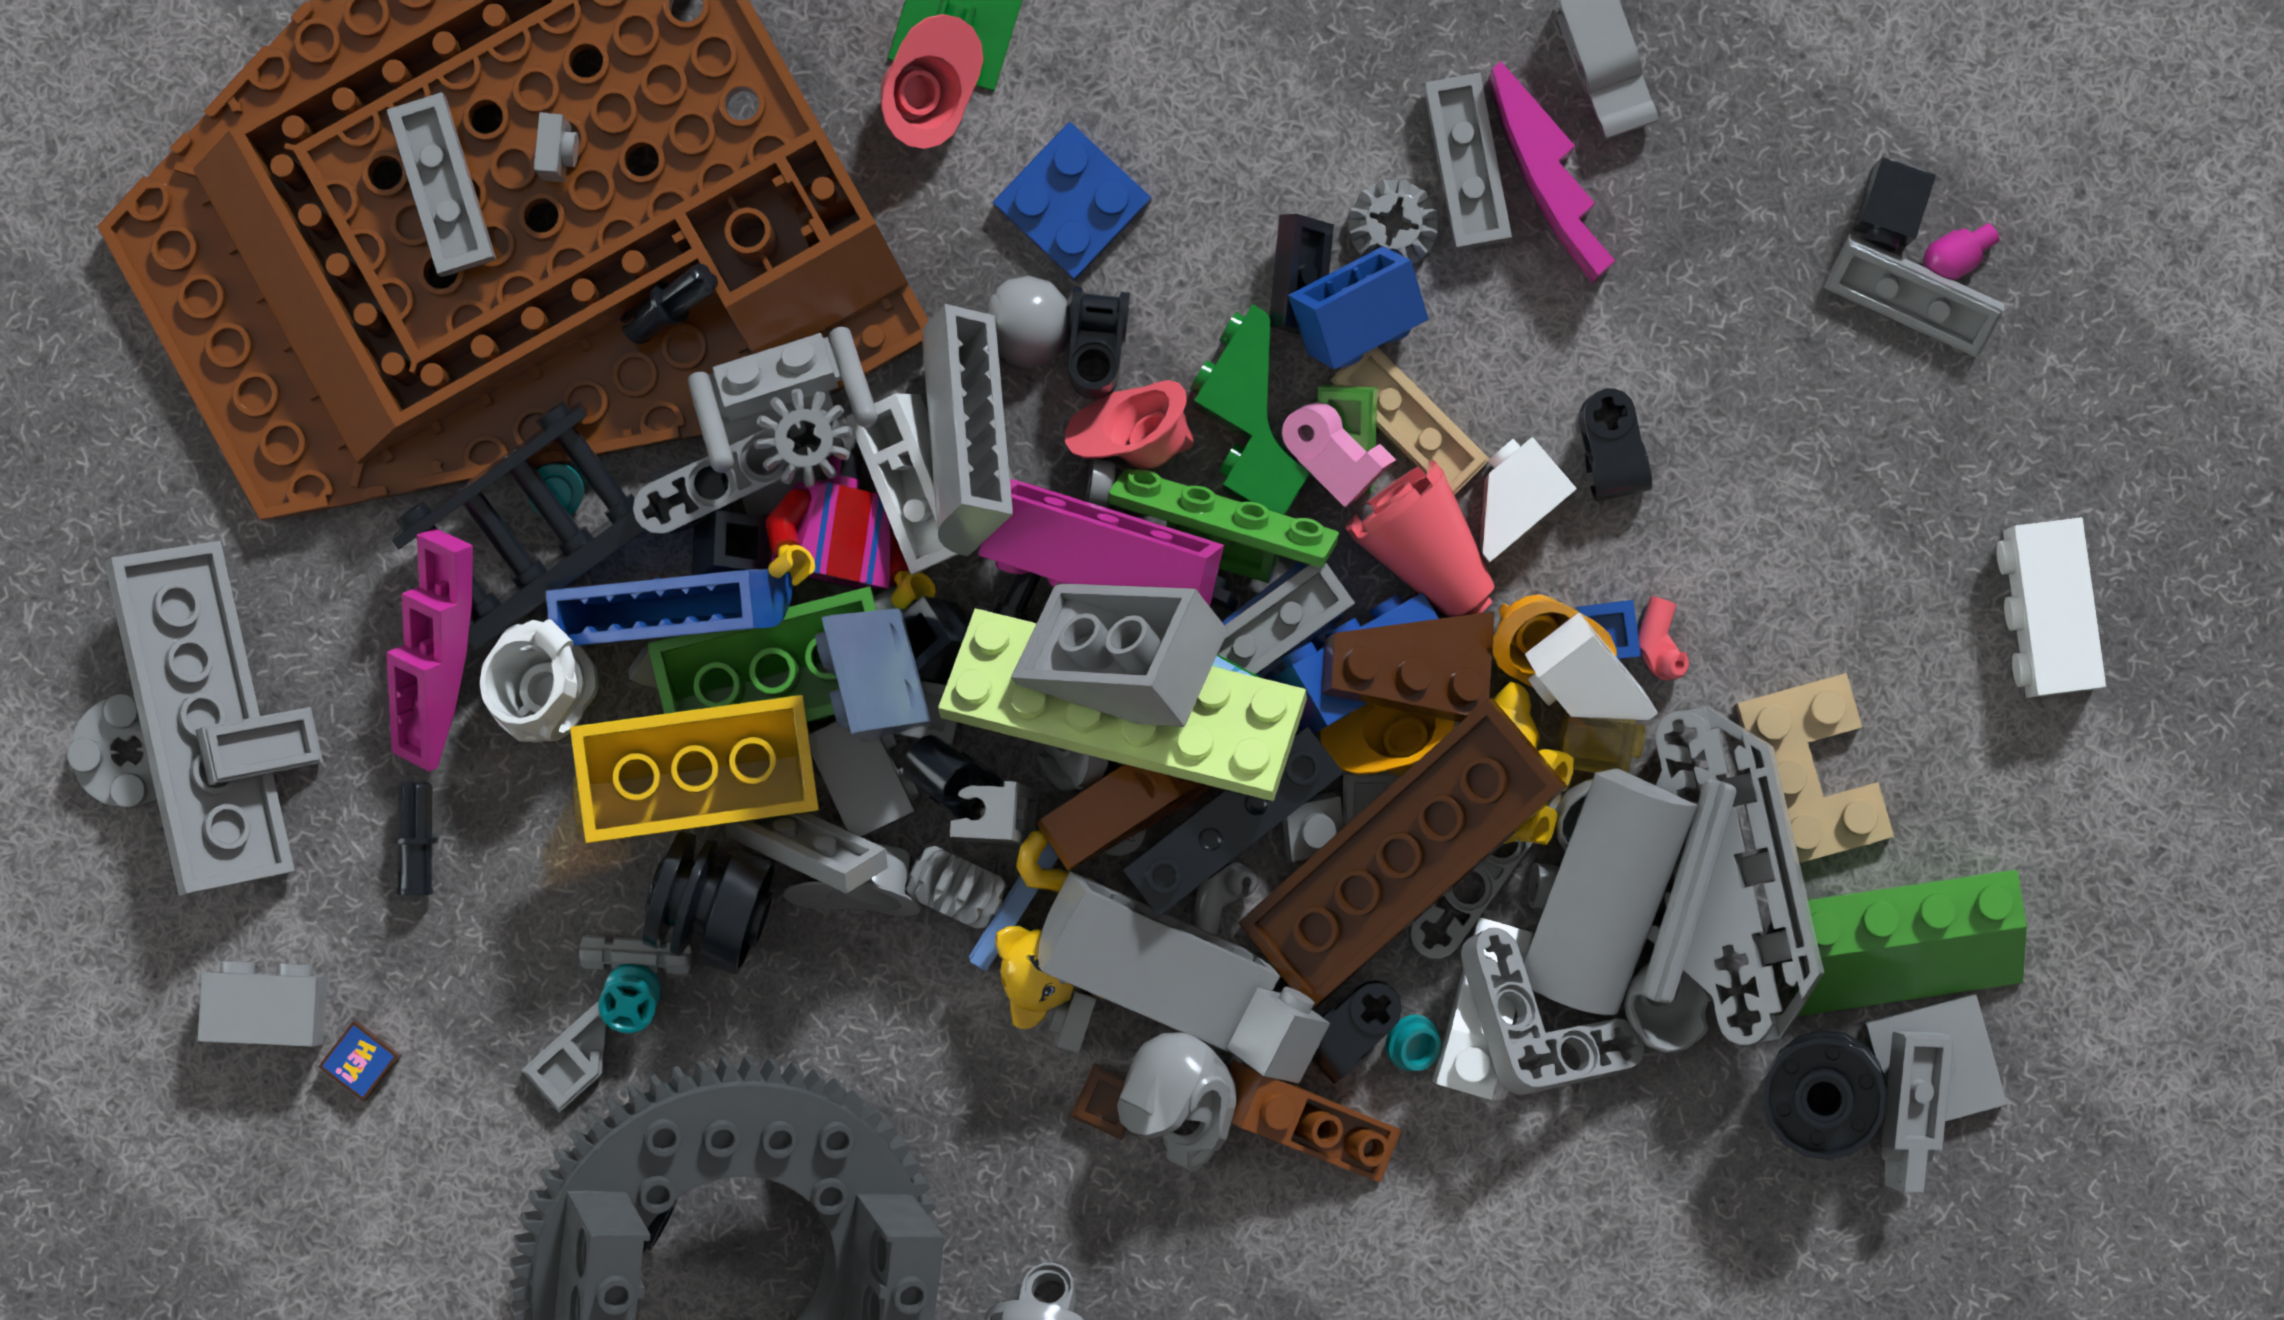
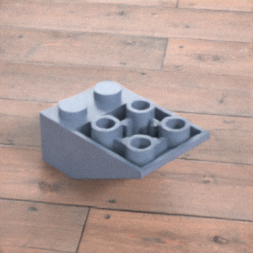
M899 608L822 617L825 632L815 634V639L823 668H827L829 672L837 676L840 690L830 692V697L839 727L842 726L848 732L851 731L852 735L863 741H868L931 724L903 612Z

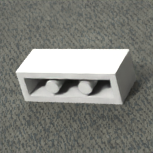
M2083 518L2016 525L2003 530L2004 540L1997 542L1996 551L2001 574H2009L2012 596L2005 598L2004 612L2008 629L2010 631L2017 630L2020 653H2014L2012 656V670L2017 687H2025L2026 698L2089 691L2106 687Z

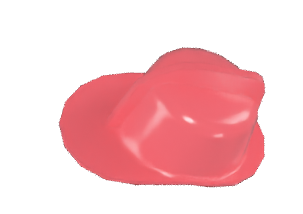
M940 14L927 17L916 24L902 41L892 65L888 67L882 77L880 98L884 122L892 135L907 146L926 149L941 145L954 134L962 120L965 108L980 76L983 52L981 41L975 30L961 18Z
M1166 380L1144 387L1112 392L1103 398L1097 399L1072 416L1064 431L1065 444L1072 454L1084 459L1118 456L1132 467L1143 470L1156 468L1166 463L1175 454L1191 449L1194 444V436L1183 413L1187 403L1186 391L1179 382Z

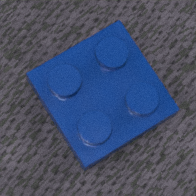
M1069 121L993 201V206L1075 281L1152 201V197Z

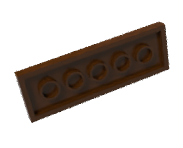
M1493 698L1486 699L1238 923L1292 989L1311 998L1315 1002L1312 1010L1316 1009L1568 786Z

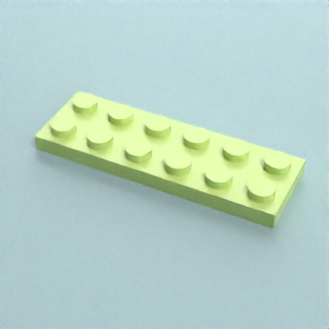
M974 609L938 707L941 718L1274 801L1307 701L1306 689L1212 666L1185 727L1137 724L1017 685L1011 679V676L1037 623Z

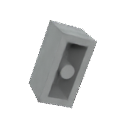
M836 721L808 735L811 755L847 831L864 838L917 813L912 801L921 797L918 786L905 777L903 768L897 770L888 749L897 745L893 734L863 741L852 735L851 731L848 732L842 726L839 727Z
M220 961V972H202L197 1041L308 1047L324 1045L328 976H312V965L277 963V974L255 973V962Z

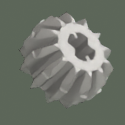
M793 389L791 391V399L794 410L788 412L783 402L778 397H774L770 400V404L781 416L779 421L776 423L766 416H758L756 423L762 428L774 430V437L755 439L754 447L756 449H767L775 446L777 452L766 458L762 463L767 471L774 469L783 459L788 462L781 476L783 483L790 484L794 478L796 468L803 467L804 484L806 487H812L815 485L812 466L819 464L823 473L831 479L837 472L825 459L828 454L831 453L843 460H847L850 456V452L845 448L833 445V438H847L852 436L853 433L850 426L831 429L829 423L844 413V409L840 405L832 407L824 416L819 414L825 401V393L817 391L812 398L810 409H805L801 389ZM800 421H808L814 424L812 434L819 438V443L813 451L809 447H805L807 454L793 452L794 441L787 437L788 430L792 425L795 424L798 429L801 428Z
M937 846L926 847L920 859H916L909 874L911 878L906 890L914 900L978 929L987 927L993 916L996 915L1003 902L1002 897L1007 885L1001 876Z

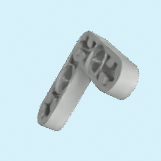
M1489 927L1468 938L1463 944L1461 951L1462 965L1496 1074L1501 1084L1508 1091L1514 1094L1525 1095L1610 1077L1638 1065L1642 1060L1645 1049L1644 1042L1637 1035L1630 1022L1625 1019H1611L1546 1033L1519 947L1508 931L1499 927ZM1484 949L1489 953L1494 952L1497 962L1495 959H1487ZM1501 979L1505 980L1504 984L1494 988L1493 980L1494 982ZM1500 997H1505L1514 1004L1518 1016L1515 1025L1506 1022L1501 1017L1498 1010ZM1609 1041L1613 1044H1619L1621 1052L1611 1051L1602 1055L1599 1054L1598 1046ZM1563 1042L1572 1045L1576 1049L1580 1059L1578 1070H1573L1564 1063L1561 1056ZM1541 1057L1542 1067L1532 1072L1526 1069L1521 1070L1518 1060L1528 1062Z

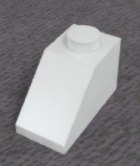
M1533 437L1521 447L1512 439L1488 460L1494 470L1484 479L1479 551L1486 566L1577 489Z
M1579 612L1525 653L1535 671V674L1528 678L1533 688L1548 706L1557 700L1571 717L1650 720L1658 714L1644 689Z

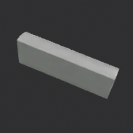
M944 304L925 324L922 331L938 538L944 547L954 553L968 557L1013 515L995 315Z
M1618 768L1595 773L1524 961L1533 991L1553 1001L1581 1011L1601 1015L1618 1014L1698 805Z
M1071 871L1048 913L1038 950L1039 966L1043 973L1183 1033L1194 1035L1198 1039L1230 1053L1232 1052L1227 1049V1046L1257 988L1272 991L1280 977L1262 955L1169 914L1163 913L1161 916H1158L1151 906Z

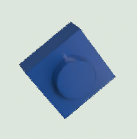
M1634 600L1575 608L1576 611L1599 623L1610 633L1616 646L1617 658L1619 660L1641 656Z

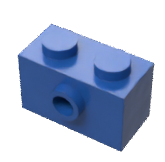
M1384 246L1288 295L1306 353L1332 369L1348 367L1359 362L1363 358L1364 353L1383 343L1396 342L1409 335L1412 328L1429 320L1411 260Z

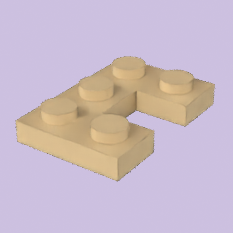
M1847 673L1735 704L1741 727L1774 747L1799 863L1894 837L1879 782L1824 797L1808 742L1862 728Z

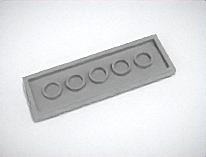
M221 541L109 558L104 562L178 895L183 896L294 872L295 869L273 774L208 786L196 733L197 729L204 726L260 716Z

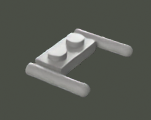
M846 327L833 329L829 333V337L823 338L822 334L818 333L712 367L714 373L709 375L706 372H695L687 380L711 466L719 473L728 472L734 465L733 455L722 418L728 417L729 422L772 409L770 400L774 397H778L783 404L791 403V391L793 389H801L803 398L813 396L817 391L825 392L838 388L837 381L842 380L856 423L861 427H870L875 424L878 418L851 332Z

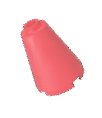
M1435 460L1428 462L1426 474L1417 466L1393 481L1367 502L1370 506H1373L1374 512L1363 522L1355 514L1345 526V529L1356 543L1418 594L1424 593L1429 603L1447 618L1479 614L1491 605L1492 600L1488 595L1492 592L1495 585L1447 477Z

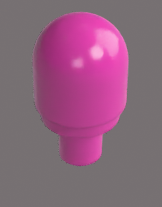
M1990 223L1983 225L1973 232L1966 228L1952 230L1927 247L1923 256V265L1942 277L1956 281L1977 269L1978 264L1983 262V251L1999 243V235Z

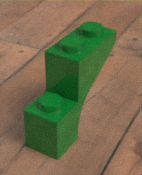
M1252 304L1245 317L1235 312L1219 339L1227 347L1216 365L1208 360L1205 361L1190 389L1197 393L1193 404L1195 409L1249 440L1245 448L1235 443L1223 462L1219 473L1227 478L1223 483L1222 490L1241 502H1256L1264 505L1269 511L1286 515L1308 479L1310 472L1288 456L1278 445L1271 433L1267 419L1270 318L1264 310Z

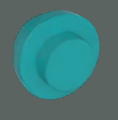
M557 462L544 464L536 470L569 515H572L581 505L584 495V485L579 474L572 467ZM527 496L530 506L533 508L535 512L541 515Z
M1417 1014L1401 1018L1386 1038L1385 1051L1388 1059L1396 1067L1405 1071H1421L1430 1067L1437 1060L1441 1051V1039L1435 1024L1428 1018Z

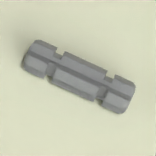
M586 935L583 936L580 944L579 958L581 966L587 969L604 970L605 964H612L613 970L621 964H638L648 966L655 973H658L659 968H666V974L685 975L691 969L693 952L691 943H689L680 956H677L670 952L671 940H668L667 945H661V947L655 949L643 945L642 938L615 936L613 942H607L606 936Z

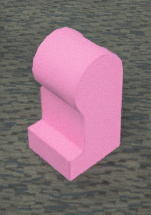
M1321 402L1309 403L1288 415L1283 423V441L1289 451L1344 507L1358 500L1396 461L1381 444L1366 452L1343 429L1341 417L1328 404Z

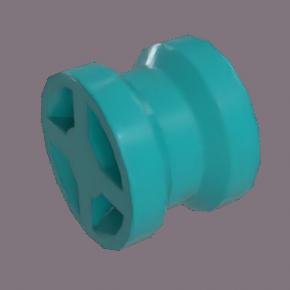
M621 964L616 966L609 973L598 1001V1010L603 1022L611 1029L621 1033H635L649 1025L661 996V983L657 974L645 965ZM625 988L626 990L637 991L639 993L635 995L624 993L622 989Z

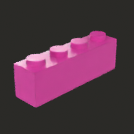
M1010 479L1013 515L989 536L979 548L978 556L996 561L995 565L997 568L1013 574L1032 572L1047 577L1048 583L1052 586H1055L1056 583L1189 588L1196 589L1210 606L1224 545L1022 481Z

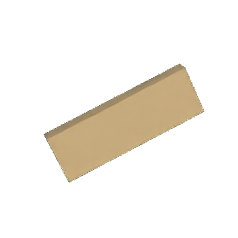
M1378 347L1364 353L1363 358L1359 362L1343 367L1330 380L1332 385L1378 387L1376 428L1415 467L1419 466L1424 474L1427 473L1428 462L1435 460L1440 468L1443 469L1454 495L1488 463L1490 458Z

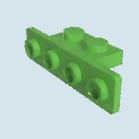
M1124 469L1108 493L1107 502L1109 504L1167 521L1166 527L1223 544L1224 548L1219 569L1265 583H1269L1274 576L1279 555L1316 567H1323L1337 545L1339 536L1338 531L1323 527L1313 519L1289 517L1269 511L1264 505L1256 502H1239L1216 495L1206 487L1186 486L1163 479L1157 473L1149 470Z

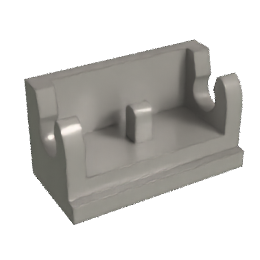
M1004 781V787L969 786L958 793L960 797L968 800L974 798L981 799L985 807L981 809L980 814L982 818L978 820H971L969 818L952 820L950 823V837L979 845L1020 847L1032 831H1038L1039 790L1018 782Z

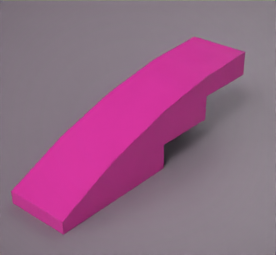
M1500 61L1492 68L1488 82L1504 136L1528 190L1554 234L1593 284L1611 268L1615 259L1581 222V219L1591 211L1595 202L1561 164L1570 156L1575 145Z
M436 528L417 534L419 587L402 593L404 645L386 652L392 753L428 772L439 766L455 713L466 660L472 607L473 545Z

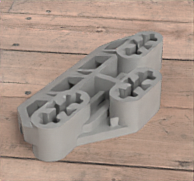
M1704 706L1687 711H1674L1666 715L1659 722L1656 730V745L1662 771L1655 786L1689 801L1688 792L1696 789V780L1699 784H1704L1707 779L1719 780L1733 785L1737 791L1683 970L1712 995L1718 1025L1722 1034L1729 1041L1738 1045H1752L1784 1038L1824 974V969L1774 747L1710 707ZM1683 724L1686 728L1695 729L1698 732V738L1689 742L1690 753L1687 747L1676 744L1675 736H1680L1684 733ZM1719 728L1744 742L1745 748L1738 745L1734 751L1739 771L1750 769L1751 773L1727 778L1726 774L1729 773ZM1691 758L1700 761L1707 760L1708 768L1694 767V771H1679L1677 762L1691 764ZM1746 804L1756 850L1768 848L1767 852L1743 857L1742 853L1747 852L1736 806ZM1690 828L1668 884H1674ZM1764 883L1774 929L1785 927L1786 931L1760 935V932L1765 931L1755 886L1751 885ZM1664 892L1647 936L1654 944H1656L1661 927L1658 923V915L1666 911L1671 892ZM1733 947L1736 954H1746L1748 958V965L1740 967L1739 973L1735 969L1727 970L1725 966V959L1733 956ZM1793 959L1791 962L1782 963L1786 983L1795 987L1798 982L1799 990L1783 1014L1779 1015L1782 1007L1773 967L1769 966V964ZM1741 983L1742 985L1756 983L1758 992L1744 993V996L1742 994L1729 997L1727 988L1741 987ZM1746 1005L1749 1011H1759L1761 1015V1022L1752 1025V1032L1749 1026H1739L1737 1021V1015L1746 1012Z

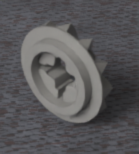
M1382 179L1367 189L1362 190L1355 200L1348 221L1350 238L1355 249L1362 257L1384 246L1410 259L1413 265L1426 256L1435 242L1438 234V211L1428 197L1427 192L1409 183L1406 179ZM1400 201L1402 202L1400 208L1402 210V220L1410 223L1411 227L1418 228V230L1411 228L1409 230H1399L1396 237L1392 239L1391 245L1388 246L1385 245L1387 240L1385 235L1386 226L1369 216L1377 218L1379 215L1389 216L1392 208H1395L1396 202Z

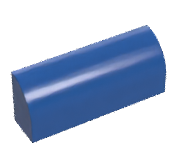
M748 569L546 590L548 620L551 619L574 642L573 647L770 628L777 626L784 619L790 605L793 584L789 571L781 578H775L770 575L768 569Z

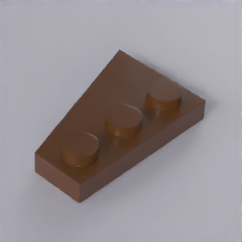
M1494 612L1334 633L1325 639L1322 694L1462 722L1490 697Z

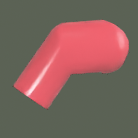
M1651 596L1638 632L1641 657L1649 671L1657 678L1666 681L1679 679L1686 674L1689 668V658L1685 652H1679L1668 634L1677 605L1668 600Z

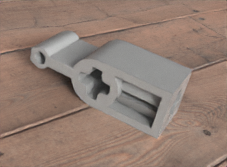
M1557 0L1553 9L1582 88L1589 96L1604 141L1657 123L1659 120L1657 110L1643 78L1638 50L1620 1Z

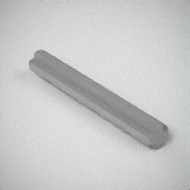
M1707 779L1704 782L1642 987V995L1656 1002L1671 1003L1675 998L1737 793L1736 787L1715 779Z

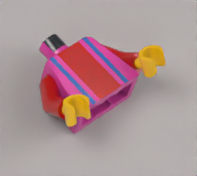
M831 454L829 456V463L835 468L837 474L831 479L826 476V481H815V485L812 487H806L804 482L795 483L791 491H788L766 519V529L772 551L768 562V570L770 575L775 578H781L789 571L794 586H798L806 578L854 589L869 586L871 589H889V584L897 587L891 595V601L899 609H906L913 600L917 602L922 596L933 598L935 595V585L927 575L921 572L917 574L910 573L879 494L859 489L863 466L862 457L850 454L847 460H843Z

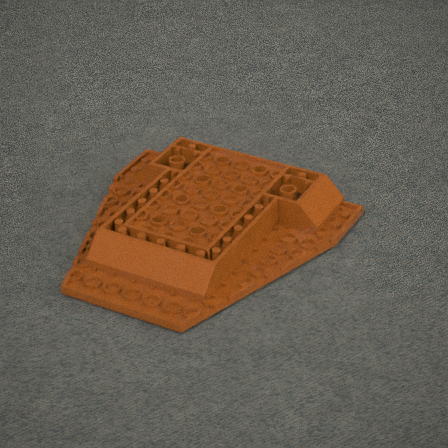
M311 0L309 3L305 1L290 17L292 21L268 47L264 45L203 111L205 115L188 133L184 131L171 145L170 149L172 151L147 178L143 176L97 225L260 520L266 522L466 483L538 432L541 428L536 421L563 401L569 409L580 401L587 409V417L574 426L597 457L703 436L687 383L691 374L706 372L709 375L714 373L712 368L714 366L821 333L823 338L829 337V333L837 327H846L850 330L865 377L922 345V331L929 319L749 0H702L703 9L701 14L689 22L679 21L673 17L672 5L675 0ZM594 49L600 52L603 57L600 71L588 78L579 77L574 74L572 63L575 56L582 50ZM741 91L750 92L759 99L757 112L747 120H736L727 111L730 98ZM442 92L448 101L497 260L460 271L451 286L437 289L432 287L428 280V270L434 261L387 109ZM484 105H495L501 108L503 114L502 123L499 128L488 134L475 131L472 122L476 110ZM540 112L563 114L571 125V132L578 133L579 150L575 167H567L565 183L543 181L534 171ZM641 147H649L655 150L659 157L657 168L647 176H636L630 173L628 169L630 154ZM387 160L400 163L402 168L400 182L388 190L376 188L373 182V172L376 166ZM540 203H550L556 206L558 210L556 225L551 230L543 233L531 230L528 224V215L531 209ZM696 264L707 265L710 272L717 276V288L712 291L711 295L689 310L687 319L681 324L668 325L643 345L632 342L623 332L622 326L628 323L621 322L622 314L646 300L650 296L652 288L658 283H671ZM842 380L837 381L838 388L829 390L831 396L845 388ZM556 439L528 458L535 469L548 463L573 462Z

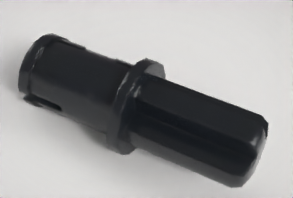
M696 264L671 283H658L652 288L650 296L646 300L622 314L621 322L628 323L622 326L623 332L632 342L643 345L668 325L681 324L687 319L689 310L711 295L712 291L717 288V276L710 272L707 265Z
M408 781L400 783L398 787V836L392 837V843L398 844L396 894L399 895L433 894L432 844L438 843V837L432 836L433 787L427 782Z

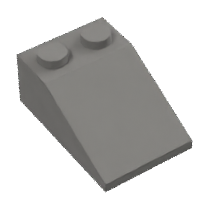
M1056 583L1011 679L1017 685L1137 724L1185 727L1228 630L1196 589Z

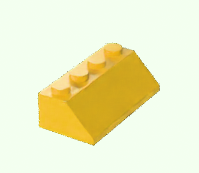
M803 695L570 727L586 844L819 810Z

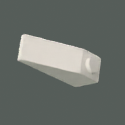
M896 393L874 403L878 418L872 426H859L853 414L847 416L909 571L911 574H917L959 554L944 547L938 538L928 412L920 394Z
M1481 917L1478 918L1473 936L1489 927H1499L1506 930L1515 939L1523 962L1525 961L1533 932ZM1484 949L1486 958L1495 959L1497 962L1495 953L1486 952ZM1463 968L1432 1082L1492 1100L1498 1076ZM1501 979L1497 982L1493 980L1494 988L1504 984L1505 980ZM1500 997L1498 1001L1499 1013L1506 1022L1512 1024L1516 1008L1509 999Z

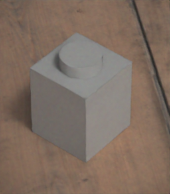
M1284 987L1282 992L1279 993L1257 988L1227 1049L1265 1077L1300 1083L1330 1023L1312 1010L1315 1002L1311 998L1295 989Z

